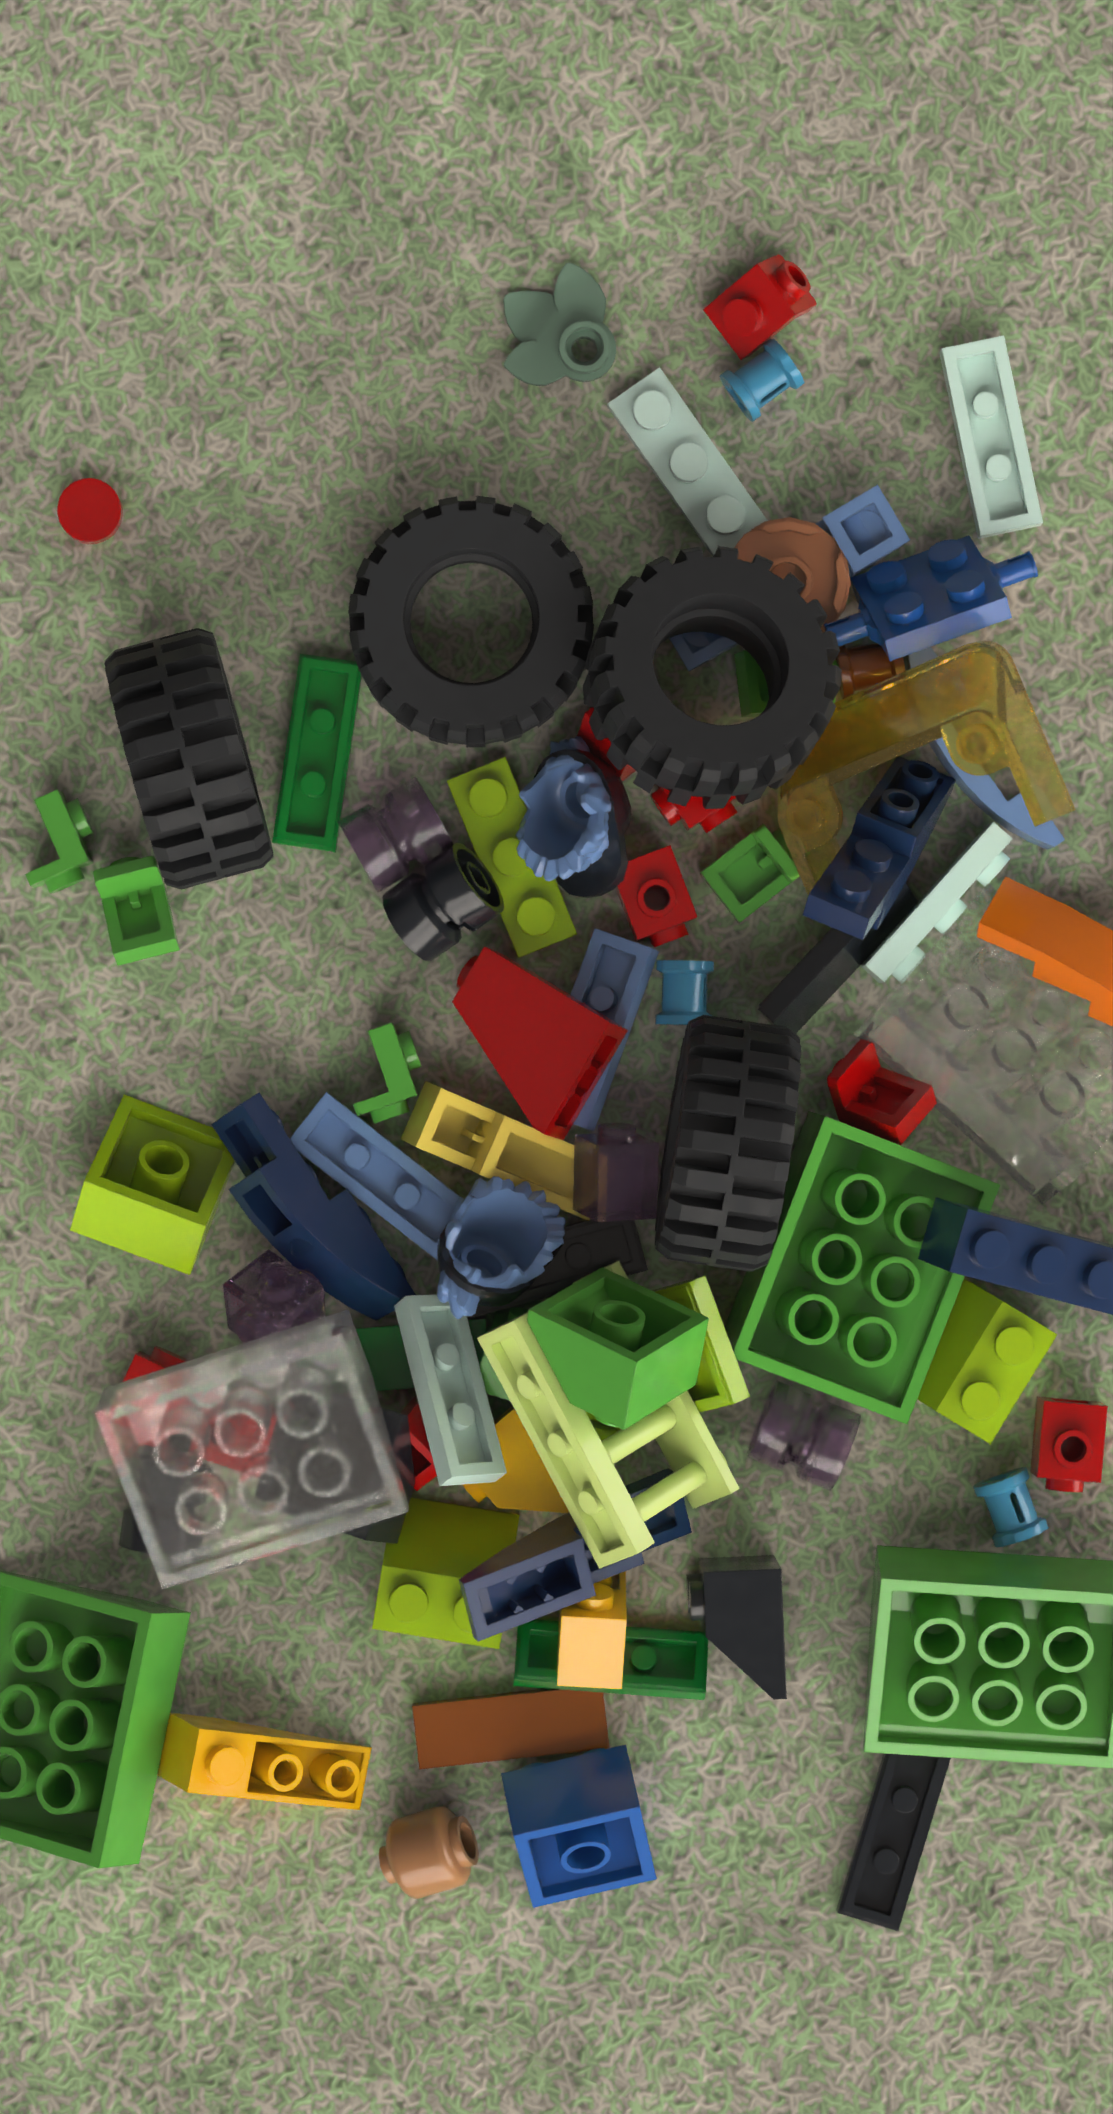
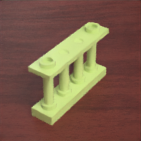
M619 1261L604 1267L628 1279ZM528 1312L495 1327L477 1338L599 1569L634 1556L654 1544L655 1542L644 1522L684 1496L687 1497L692 1509L730 1495L740 1489L724 1455L717 1447L688 1390L627 1429H620L601 1441L587 1413L570 1404L527 1322ZM656 1439L674 1473L634 1498H631L614 1464Z

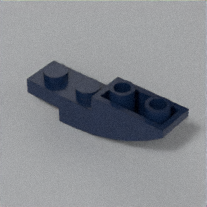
M897 756L858 811L850 836L809 893L803 916L861 940L865 938L871 928L877 930L920 857L947 803L956 780L938 772L935 767L926 762L908 760Z
M260 1092L211 1124L246 1177L228 1190L270 1244L299 1272L349 1308L375 1321L395 1310L394 1305L405 1296L416 1295L407 1282L402 1267L390 1256L372 1228L369 1216L362 1207L357 1205L348 1189L332 1199H328L319 1185L315 1171L304 1162L284 1131L280 1117L269 1108Z

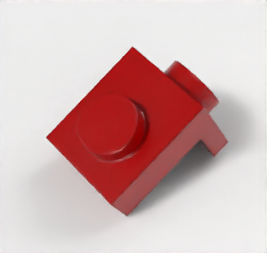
M778 254L753 266L706 306L703 311L739 359L743 360L761 348L765 342L773 338L795 318L809 312L817 303L809 292L811 289L810 283L803 271L796 264L786 261Z
M860 1039L847 1055L835 1064L832 1072L827 1077V1084L839 1122L901 1145L937 1104L932 1085L881 1067L874 1043L864 1039Z

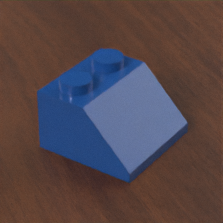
M626 1745L609 1749H592L583 1755L548 1763H531L521 1769L501 1773L513 1837L533 1908L657 1879Z

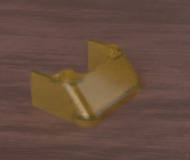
M982 640L963 645L835 702L836 708L830 722L804 764L797 767L791 779L778 788L777 818L784 840L805 890L809 895L840 850L836 836L842 826L843 811L833 784L943 737L953 762L968 774L984 776L1009 766L1035 827L1076 809L1011 655L1001 645L992 641Z

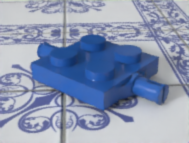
M969 535L957 540L940 541L931 546L929 550L899 561L879 563L868 572L851 577L853 592L859 604V613L828 624L825 623L823 624L825 632L832 631L836 634L838 646L868 636L869 639L880 644L888 659L893 661L1012 618L1007 596L1003 588L1032 577H1038L1037 567L1030 551L994 564L982 557Z

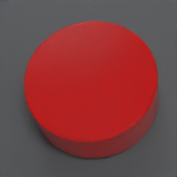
M84 478L71 483L62 492L58 501L57 514L61 526L71 538L84 544H98L108 540L116 533L122 521L123 508L117 493L110 485L99 479Z

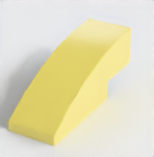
M428 1081L424 1083L401 1136V1140L421 1150L469 1169L488 1179H491L493 1176L500 1177L502 1180L510 1179L515 1187L527 1181L532 1192L545 1191L546 1202L556 1204L560 1209L588 1221L593 1214L614 1165V1162L564 1140L545 1135L532 1126Z

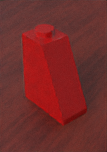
M484 946L479 956L475 955L470 958L462 968L457 979V988L459 990L452 1003L533 1128L545 1135L564 1140L628 1030L509 957Z

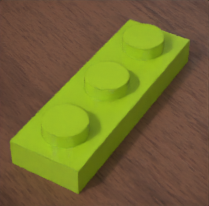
M506 757L447 780L475 853L491 873L503 897L504 910L500 914L518 958L577 935L556 880L546 881L543 876L536 877L533 870L526 866L525 860L517 853L516 849L520 840L515 835L520 828V822L526 814L527 808L519 796L520 791Z

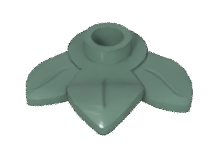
M570 262L566 263L558 275L553 295L539 291H518L505 295L503 302L506 321L513 335L521 343L508 355L504 362V367L517 379L535 386H546L565 376L578 382H591L601 378L610 370L616 356V342L610 329L603 323L606 297L600 285L583 268ZM580 339L592 341L597 349L595 357L589 361H579L572 353L574 343Z

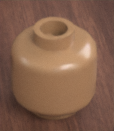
M444 1806L433 1807L395 1819L387 1830L386 1845L379 1849L380 1867L386 1880L390 1884L397 1883L401 1890L413 1899L423 1898L464 1885L470 1876L471 1866L477 1865L479 1857L476 1837L468 1820L464 1816L457 1817L450 1809Z

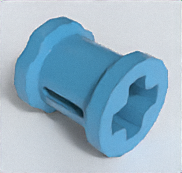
M769 339L763 344L764 351L733 373L730 370H726L719 376L727 392L744 415L752 422L761 416L760 408L789 387L798 389L805 383L790 356L775 339Z
M656 960V970L663 973L662 1012L655 1015V1024L687 1025L690 1020L701 1015L712 1016L707 1013V974L714 971V961Z
M1026 1467L1007 1471L973 1486L976 1496L984 1497L996 1533L992 1536L995 1547H1004L1030 1539L1049 1528L1046 1519L1037 1516L1025 1483L1030 1478Z

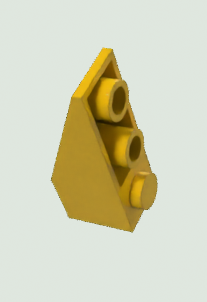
M170 1712L158 1776L187 1793L360 1810L372 1747L220 1718Z

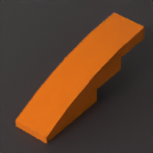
M1005 876L979 922L977 938L1034 961L1032 977L1091 1001L1088 1016L1113 1026V930L1070 906Z

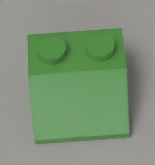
M603 1267L529 1309L527 1322L570 1404L594 1415L599 1422L605 1425L619 1427L623 1430L696 1385L709 1321L708 1317Z

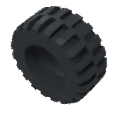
M457 496L438 500L439 505L423 511L421 507H418L403 516L404 521L394 529L390 530L387 528L375 541L376 547L368 559H363L356 574V585L353 594H350L349 636L352 651L361 677H363L372 696L382 708H385L396 718L398 723L411 732L413 730L429 737V740L448 745V743L464 744L466 748L485 747V744L499 741L506 743L522 737V734L536 726L539 728L548 721L564 701L567 702L577 687V683L585 669L584 666L593 638V599L590 586H587L582 572L583 566L575 552H570L561 540L562 535L548 522L544 525L531 516L532 511L515 503L513 507L496 503V498L476 496L475 501H458ZM463 563L489 565L510 576L524 592L532 615L530 641L519 661L504 674L478 683L459 682L437 673L423 660L417 651L411 633V613L420 590L440 571Z
M718 546L713 557H704L703 550L700 547L682 549L679 551L674 564H671L667 557L661 556L646 564L641 577L630 576L618 589L613 603L608 604L589 648L584 666L588 670L583 684L584 704L594 707L589 724L595 739L603 740L609 738L611 746L606 754L607 758L618 770L623 769L628 764L638 772L633 782L638 787L650 793L654 784L670 791L667 801L682 806L687 805L691 796L703 797V807L705 809L724 808L731 796H736L737 801L743 805L760 799L767 786L777 790L791 779L797 767L803 765L830 722L836 708L833 700L841 686L842 670L837 665H832L840 652L836 634L832 631L822 633L821 627L828 615L819 601L813 599L809 603L805 602L800 596L805 585L791 572L782 579L769 571L773 561L758 554L755 555L752 563L737 559V548ZM689 632L718 634L736 642L751 654L764 674L769 693L766 708L758 717L734 725H715L690 717L679 710L667 698L657 681L653 667V658L659 645L669 638Z
M195 628L115 650L105 660L106 677L134 788L165 884L182 890L263 868L273 858V849L239 719L213 633Z
M701 1015L688 1022L681 1045L670 1104L655 1222V1249L668 1260L750 1272L768 1264V1259H770L772 1254L773 1242L776 1240L778 1222L784 1202L785 1186L788 1179L801 1074L800 1037L788 1027L709 1015Z

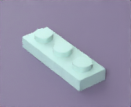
M1004 335L942 348L939 354L978 539L1041 526L1043 520Z
M660 367L607 404L608 409L712 557L718 546L734 548L744 534L761 523L768 521Z
M995 822L987 824L912 910L864 961L861 967L878 983L885 982L890 975L900 982L925 955L917 945L932 928H936L943 934L965 911L967 905L960 897L976 880L985 887L1007 864L1010 858L1002 850L1013 838Z
M437 1294L405 1296L394 1305L439 1486L496 1482L507 1473L467 1316L456 1319L451 1313L449 1302L442 1303L438 1299Z

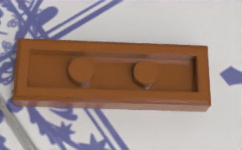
M544 1688L412 1704L419 1770L609 1748L604 1693Z

